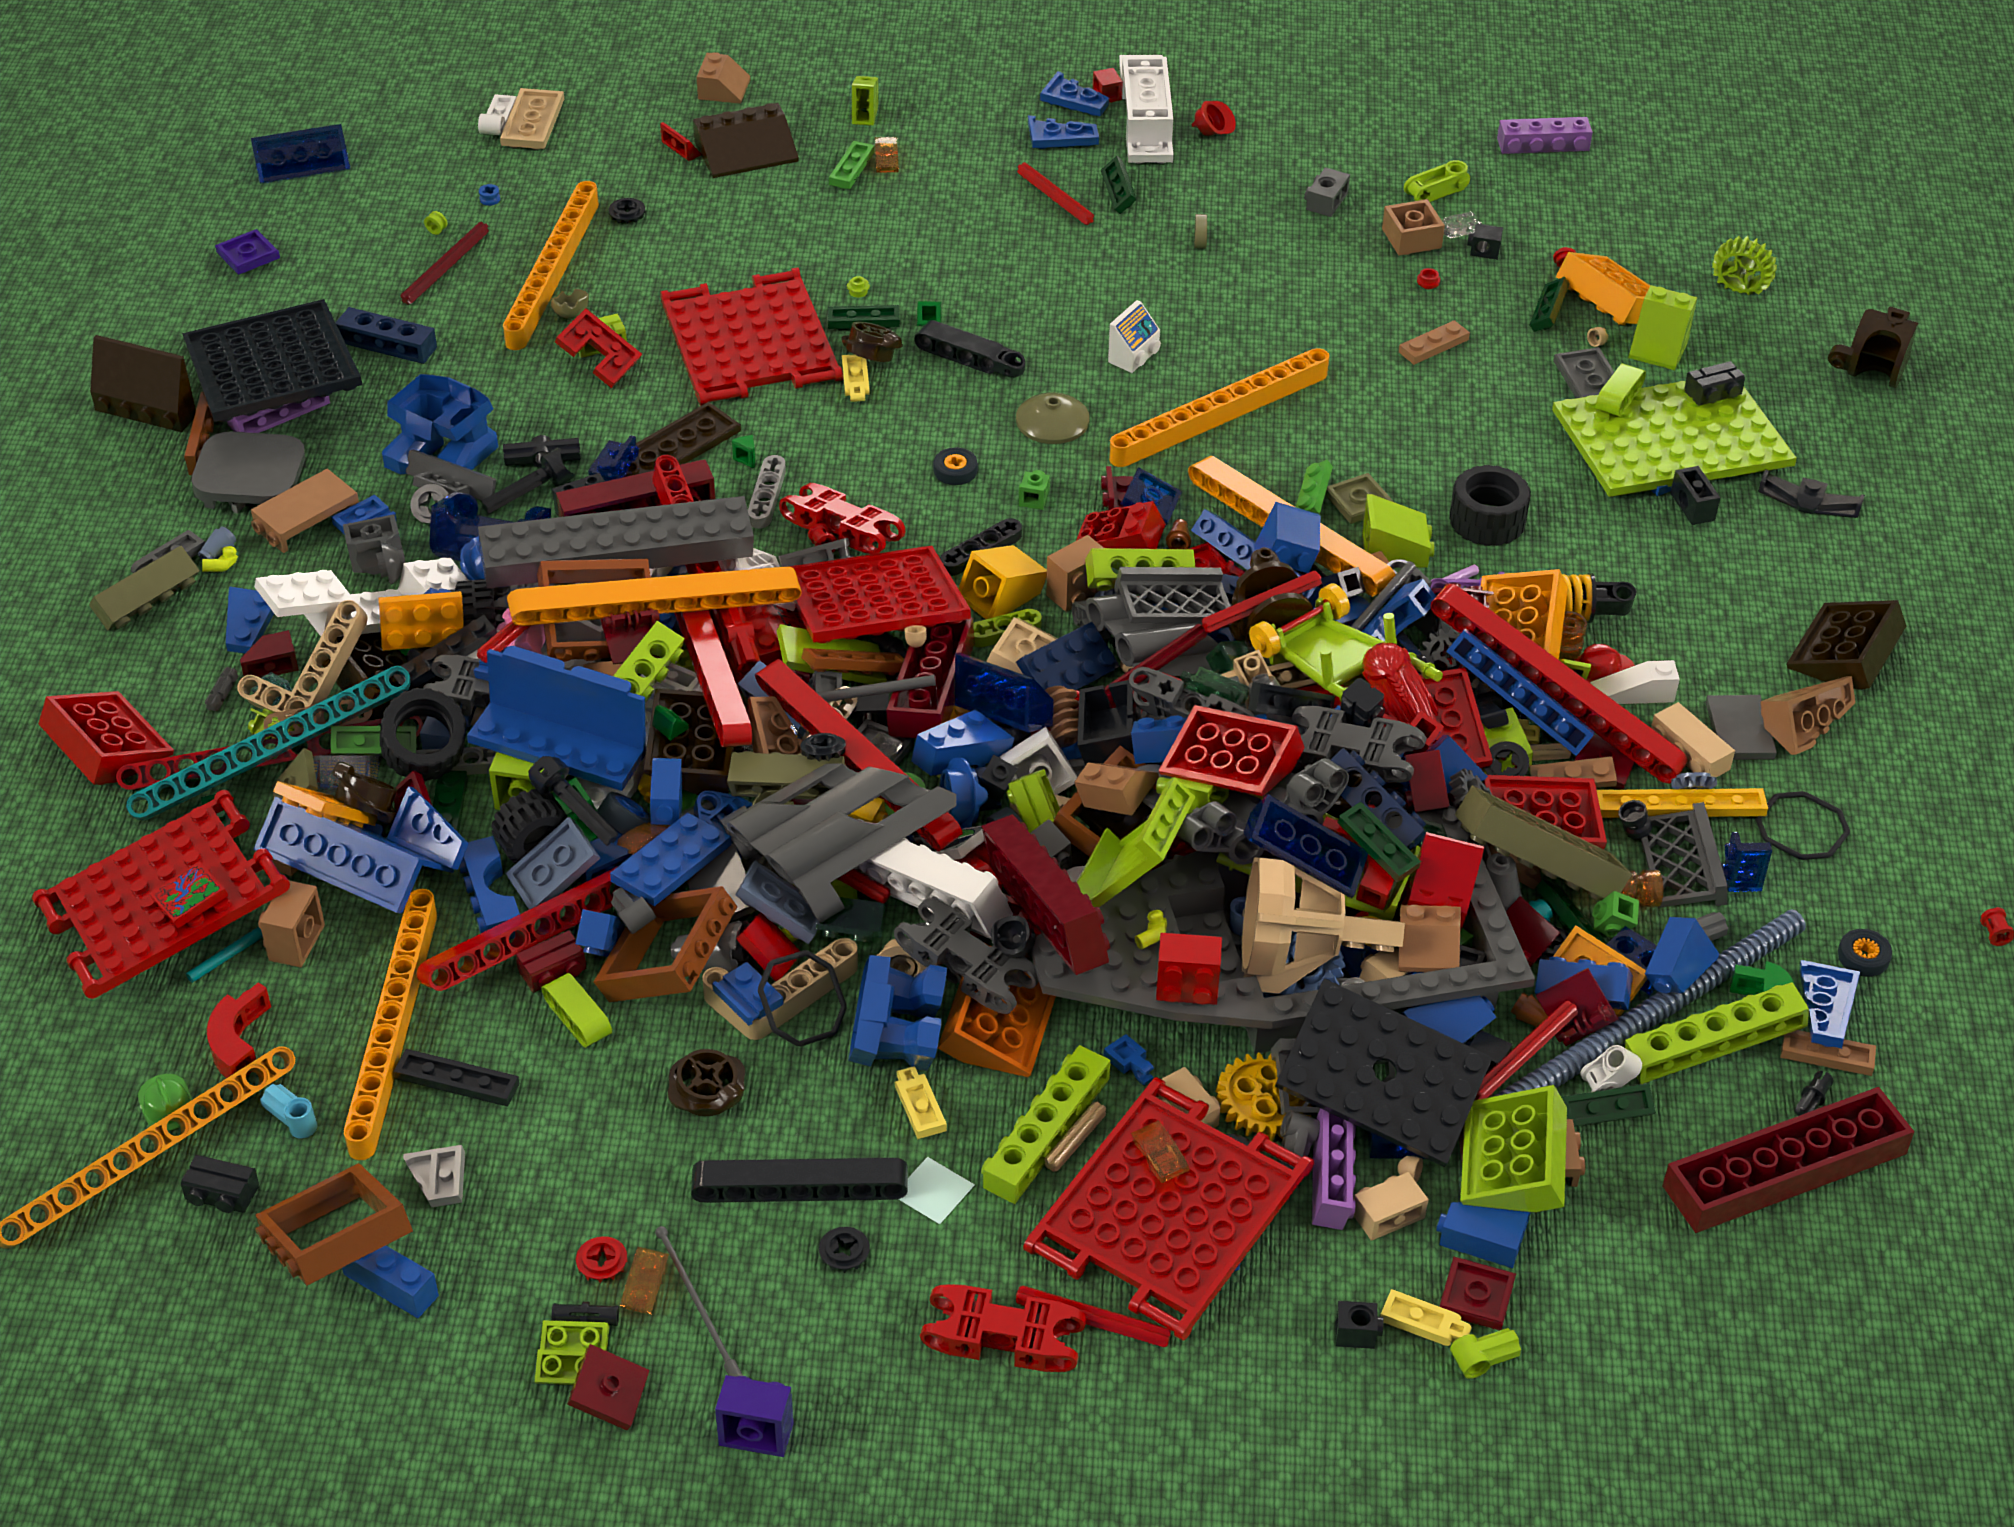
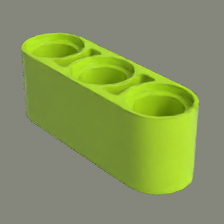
M1621 363L1601 389L1596 400V409L1621 416L1642 388L1646 371Z
M570 973L542 986V994L549 1007L583 1047L586 1048L612 1033V1027L606 1015Z

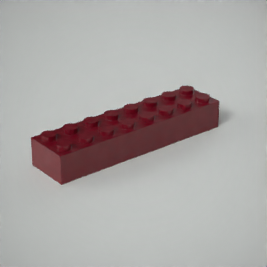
M1012 814L982 825L981 828L993 872L1001 881L1005 890L1074 974L1078 975L1109 963L1107 950H1110V943L1106 934L1102 932L1101 925L1104 924V918L1099 907L1092 905L1087 894L1083 895L1081 893L1079 885L1076 881L1072 882L1067 871L1060 869L1056 858L1049 856L1046 847L1039 845L1037 837L1034 833H1029L1024 822L1020 823Z
M1876 1087L1668 1164L1662 1187L1694 1232L1698 1233L1906 1155L1914 1135V1130L1880 1087Z

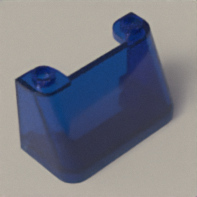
M453 492L431 506L430 549L438 557L461 561L460 554L463 546L479 536V526L514 522L479 516L478 503L472 495ZM532 507L526 512L525 519L521 518L517 522L551 518V508Z

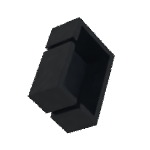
M1129 680L1109 684V690L1116 708L1111 707L1104 685L1080 689L1078 748L1085 766L1087 763L1103 764L1119 746H1122L1134 755L1131 732L1134 721L1141 719V709L1134 702V690H1132Z

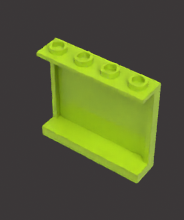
M1176 777L1167 782L1147 821L1121 840L1108 828L1102 834L1077 880L1081 893L1089 896L1094 907H1101L1164 860L1195 799V796Z

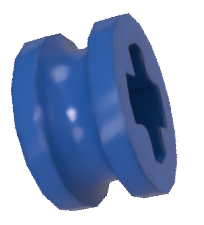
M487 184L479 188L480 202L483 205H495L500 201L498 186Z

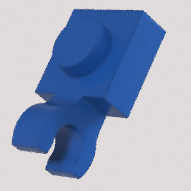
M1127 1034L1103 1049L1104 1057L1110 1059L1111 1064L1123 1074L1131 1069L1135 1078L1144 1086L1154 1079L1149 1074L1154 1067L1149 1061L1145 1060L1146 1050Z

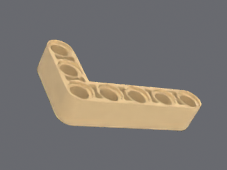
M344 600L337 606L292 692L257 676L246 675L238 682L237 689L239 694L252 705L260 709H267L273 713L309 707L326 700L367 624L368 617L366 612L353 600ZM356 611L355 617L347 620L348 615ZM344 635L341 642L338 644L334 643L338 636ZM327 659H331L330 664L327 667L322 668L323 662ZM314 683H318L317 688L314 691L309 692V688L311 687V685ZM258 686L256 693L250 695V690ZM281 696L279 704L273 706L274 700ZM292 714L286 715V718L291 717Z
M839 938L815 954L834 967L839 984L852 976L858 969L857 944L850 938ZM809 958L772 984L783 996L784 1005L771 1012L776 1027H780L834 989L827 968ZM721 967L707 969L702 976L704 999L714 1010L749 1039H762L773 1032L767 1016L761 1019L756 1018L752 1021L753 1024L748 1026L713 991L712 983L723 980V976L729 973L727 970Z

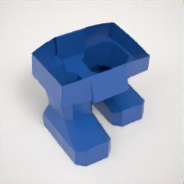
M420 374L387 401V416L401 424L402 433L382 451L384 467L400 475L407 474L406 468L409 464L408 454L410 450L414 449L432 455L444 444L443 437L451 440L437 455V458L473 470L498 448L497 434L487 426L486 416L494 409L490 400L478 390L449 377Z
M870 955L863 970L848 1061L871 1067L874 1059H904L911 1067L915 1066L916 1069L928 1071L935 1059L941 1019L935 1018L943 999L947 967L929 965L913 977L890 967L891 957ZM890 1014H908L922 1019L911 1022L891 1017Z

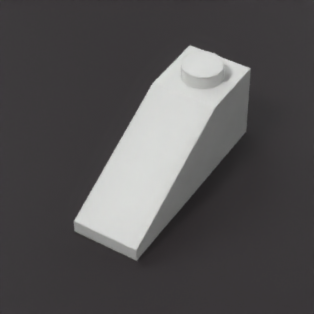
M1674 660L1647 661L1590 683L1618 704L1668 703L1675 701L1680 679Z

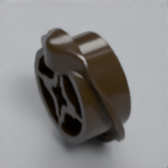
M867 322L852 323L850 334L841 338L843 345L851 353L878 362L892 361L895 348L903 347L902 339L895 332Z
M341 761L338 762L332 771V775L337 777L339 781L334 799L355 809L377 815L379 822L392 826L397 815V811L392 806L397 789L380 780L356 773L352 765Z
M700 1049L693 1051L672 1066L669 1072L668 1099L674 1107L698 1116L721 1114L735 1106L742 1099L745 1089V1067L738 1058L717 1050ZM690 1078L691 1085L686 1087L684 1081ZM726 1078L729 1084L723 1087L722 1081Z

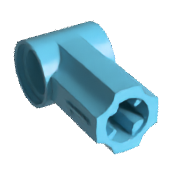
M272 1084L265 1089L260 1099L261 1105L287 1125L292 1136L307 1138L314 1134L317 1129V1121L311 1102L308 1099L295 1096L281 1084Z

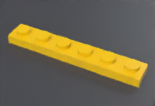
M1763 788L1597 790L1602 818H1619V808L1625 802L1631 800L1643 802L1647 808L1648 816L1693 810L1694 803L1701 802L1705 804L1708 817L1766 816L1768 811Z

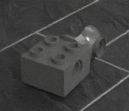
M395 515L343 524L353 573H369L373 575L381 573V578L388 576L390 585L394 584L401 577L403 563H406Z

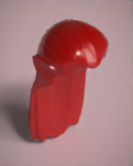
M1383 642L1376 644L1366 651L1362 660L1364 669L1362 674L1371 685V688H1376L1384 694L1383 708H1385L1386 714L1398 721L1412 722L1421 710L1435 720V717L1439 715L1437 706L1419 673L1412 665L1407 649L1395 643Z

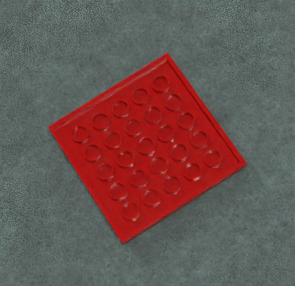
M933 546L788 566L794 568L802 594L794 602L813 643H829L834 639L841 638L855 639L858 636L867 634L881 635L884 632L894 630L905 631L906 627L913 625L934 627L940 623L949 622L955 624L971 619L970 607Z

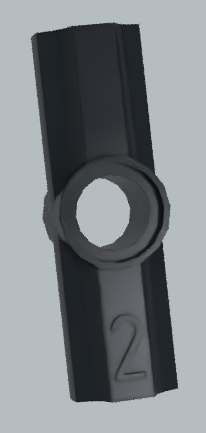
M539 435L534 437L531 442L503 444L505 466L533 464L537 468H542L541 456L548 454L556 448L561 449L562 461L581 460L579 438L552 440L548 436Z

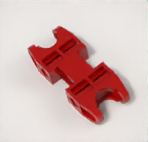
M808 483L802 486L799 491L800 496L787 495L779 502L781 514L790 522L808 530L817 523L826 524L831 532L839 535L838 540L848 538L850 544L848 547L867 554L875 555L885 549L886 541H899L906 533L904 523L895 515L870 504L860 508L845 502L846 494L816 483ZM807 489L811 490L813 493L811 495H807ZM786 502L794 506V513L787 509ZM890 524H894L897 527L898 535L891 532ZM877 541L878 548H875L872 543Z
M939 1285L932 1289L929 1299L930 1303L937 1309L943 1310V1313L950 1317L943 1321H936V1323H928L922 1326L920 1339L929 1348L948 1355L975 1360L980 1359L982 1347L1015 1352V1367L1043 1372H1067L1076 1367L1079 1357L1078 1353L1074 1349L1065 1346V1343L1060 1342L1057 1338L1084 1330L1087 1319L1079 1309L1059 1301L1027 1296L1024 1309L992 1304V1290L967 1285ZM975 1294H978L977 1301H975ZM1039 1305H1042L1041 1312H1038ZM966 1344L968 1345V1351H965Z

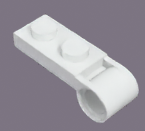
M495 94L487 114H480L479 133L501 136L517 97Z

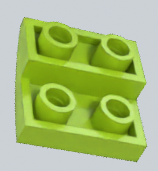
M543 1320L541 1344L537 1352L535 1384L574 1385L586 1348L592 1344L607 1351L609 1324L605 1322Z

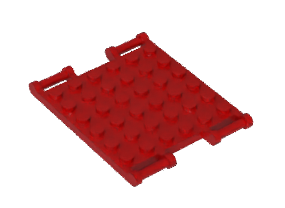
M798 267L791 268V271L764 276H760V274L752 275L754 288H744L737 291L710 295L707 283L684 290L660 291L663 308L700 406L707 402L729 398H748L747 388L792 380L794 388L798 389L803 388V385L828 380H834L835 382L843 380L842 369L836 361L802 281Z
M221 790L217 792L214 799L210 802L194 808L191 812L177 820L170 821L164 827L143 836L140 840L123 849L117 850L114 854L98 863L91 864L87 869L64 879L48 890L39 889L33 893L32 900L42 910L47 919L46 925L52 934H60L75 926L86 945L87 950L84 952L75 951L69 954L67 964L71 970L77 973L83 984L82 990L87 998L94 999L288 891L290 882L285 875L280 874L272 862L273 857L267 849L257 850L253 858L247 861L234 842L233 838L249 829L250 822L245 815L240 814L233 803V797L229 791ZM223 810L231 820V823L227 826H224L217 816V813ZM200 861L225 888L229 896L180 928H177L156 905L149 893ZM262 869L271 880L270 884L266 887L263 886L255 874ZM58 900L61 901L67 912L63 916L58 915L52 905ZM94 962L103 975L98 980L92 977L87 966Z
M1155 1077L1025 1240L1023 1249L1031 1255L1036 1253L1067 1271L1068 1276L1075 1280L1080 1279L1089 1262L1138 1288L1128 1305V1309L1137 1315L1141 1313L1173 1331L1175 1337L1184 1341L1190 1335L1197 1320L1302 1179L1309 1175L1314 1166V1160L1308 1156L1301 1157L1269 1140L1268 1135L1262 1132H1258L1248 1146L1201 1122L1208 1113L1209 1104L1202 1100L1195 1101L1165 1085L1166 1082ZM1161 1096L1189 1112L1186 1114L1156 1097ZM1265 1151L1295 1168L1292 1170L1260 1152ZM1045 1237H1048L1078 1255L1073 1260L1042 1241ZM1152 1296L1184 1314V1316L1179 1320L1150 1304L1147 1300Z

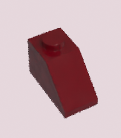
M289 630L262 636L240 659L243 676L254 675L263 679L299 671Z

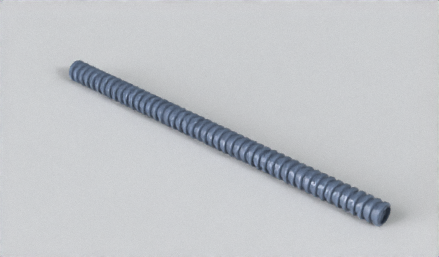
M1790 909L1746 938H1743L1740 942L1735 943L1734 946L1724 950L1719 954L1718 959L1683 993L1670 992L1665 994L1657 992L1649 999L1629 1010V1012L1619 1016L1618 1020L1592 1033L1581 1042L1576 1043L1575 1046H1571L1568 1050L1562 1052L1561 1055H1557L1554 1059L1544 1063L1540 1068H1536L1533 1072H1530L1494 1096L1550 1085L1558 1088L1561 1084L1566 1083L1567 1080L1580 1074L1585 1065L1594 1061L1609 1047L1625 1045V1039L1631 1038L1637 1033H1645L1649 1028L1659 1024L1676 1011L1681 1010L1682 1007L1687 1006L1695 999L1700 998L1722 982H1725L1728 978H1731L1736 964L1750 966L1805 931L1804 918L1796 910Z

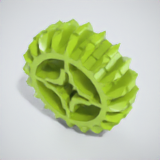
M1740 236L1734 240L1730 238L1726 243L1720 245L1714 255L1712 263L1714 268L1713 275L1718 276L1717 283H1724L1725 289L1730 288L1732 291L1744 292L1748 295L1755 292L1759 295L1763 289L1766 290L1775 278L1777 265H1775L1776 257L1771 256L1772 250L1765 249L1766 243L1760 245L1757 239L1750 241L1748 236L1744 240ZM1735 256L1733 261L1728 260V258ZM1756 272H1761L1760 275L1754 277V274Z

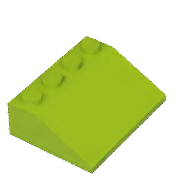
M1554 1085L1474 1100L1464 1128L1460 1198L1463 1205L1525 1212H1540L1564 1207L1567 1106Z

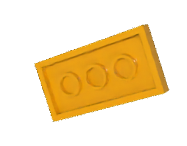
M277 781L273 792L283 796L282 802L295 807L305 808L307 813L320 818L323 816L333 821L338 820L363 828L364 823L375 826L378 820L377 815L345 805L334 799V796L280 781Z

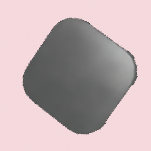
M222 432L216 434L204 443L193 471L192 488L194 498L203 501L205 507L211 509L215 508L217 501L262 504L297 485L302 467L306 468L304 445L299 439L288 435L249 432Z

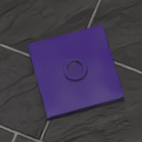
M257 229L215 245L218 255L238 275L280 258L279 251Z

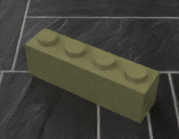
M181 545L93 597L89 606L107 631L115 626L117 629H120L131 621L130 617L138 613L139 616H142L153 608V603L158 600L163 603L173 597V591L181 587L182 590H185L196 582L195 577L200 570Z
M744 751L742 753L732 752L727 782L732 796L757 797L768 790H781L825 764L840 763L846 766L844 756L831 758L830 761L821 760L819 762L817 759L809 760L801 753L794 755L772 752L770 754L754 753L751 751ZM818 783L794 798L816 799L830 789Z

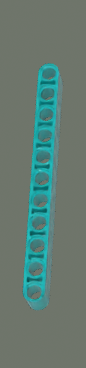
M394 666L134 793L127 800V810L133 818L144 821L331 730V726H339L398 697L410 687L409 673L401 666ZM395 674H400L406 679L405 683L400 687H394L389 682L390 678ZM368 687H377L380 690V695L376 699L366 698L364 692ZM344 699H351L355 703V707L349 712H344L339 708L340 702ZM320 711L328 713L330 715L328 722L325 724L315 723L314 716ZM300 724L304 727V732L298 737H292L288 733L290 726ZM269 736L278 739L277 747L271 750L263 747L264 739ZM242 749H249L253 753L251 760L248 762H240L237 759V754ZM219 761L226 763L227 768L223 774L215 775L212 773L211 768L214 763ZM189 775H199L201 781L197 787L189 788L186 786L185 782ZM165 787H171L175 791L173 798L168 801L161 800L159 796L161 790ZM138 800L148 801V809L144 813L138 814L134 812V804Z

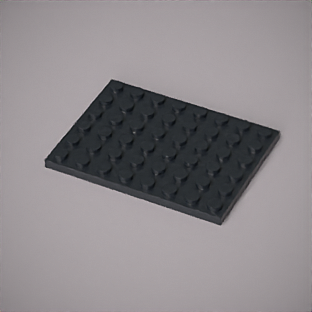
M324 299L182 333L214 422H226L236 416L254 415L260 410L268 408L278 409L284 404L302 403L309 398L317 396L326 397L333 392L341 390L350 391L357 386L363 385L360 373Z

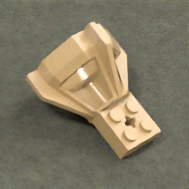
M1254 857L1246 891L1245 909H1243L1242 915L1244 917L1242 929V972H1244V977L1256 976L1262 992L1281 993L1334 956L1339 955L1341 945L1364 949V943L1371 944V949L1394 952V946L1403 947L1405 923L1345 916L1344 894L1300 871L1284 860ZM1295 875L1302 879L1300 905L1296 909H1294ZM1292 931L1297 932L1294 961L1286 963Z

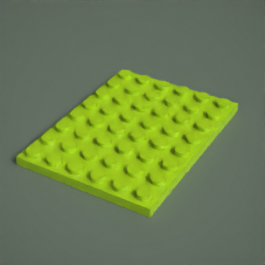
M1686 381L1644 387L1640 389L1621 416L1596 409L1598 395L1553 402L1552 410L1609 497L1657 489V486L1668 485V487H1671L1675 470L1699 466L1708 480L1762 472L1765 469L1774 470L1792 467L1796 464V456L1745 387H1743L1742 394L1737 397L1700 406L1685 393Z

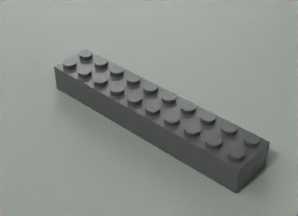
M744 496L478 527L479 547L486 588L537 583V572L541 561L648 559L649 569L753 557L754 535Z

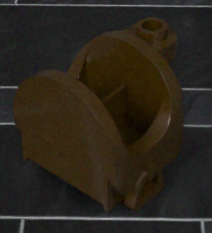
M1889 307L1887 313L1867 309L1861 318L1851 347L1840 344L1833 346L1828 355V361L1833 367L1846 370L1848 375L1854 377L1869 370L1885 373L1890 377L1889 387L1896 389L1910 358L1918 323L1908 320L1910 312L1894 307Z
M1263 547L1255 550L1251 555V568L1242 574L1236 582L1231 606L1298 578L1290 565L1280 562L1277 554L1271 549ZM1302 593L1278 594L1259 604L1248 617L1232 623L1231 631L1237 643H1244L1246 640L1249 648H1251L1252 643L1249 631L1252 626L1265 621L1270 625L1275 624L1276 629L1313 610V606Z

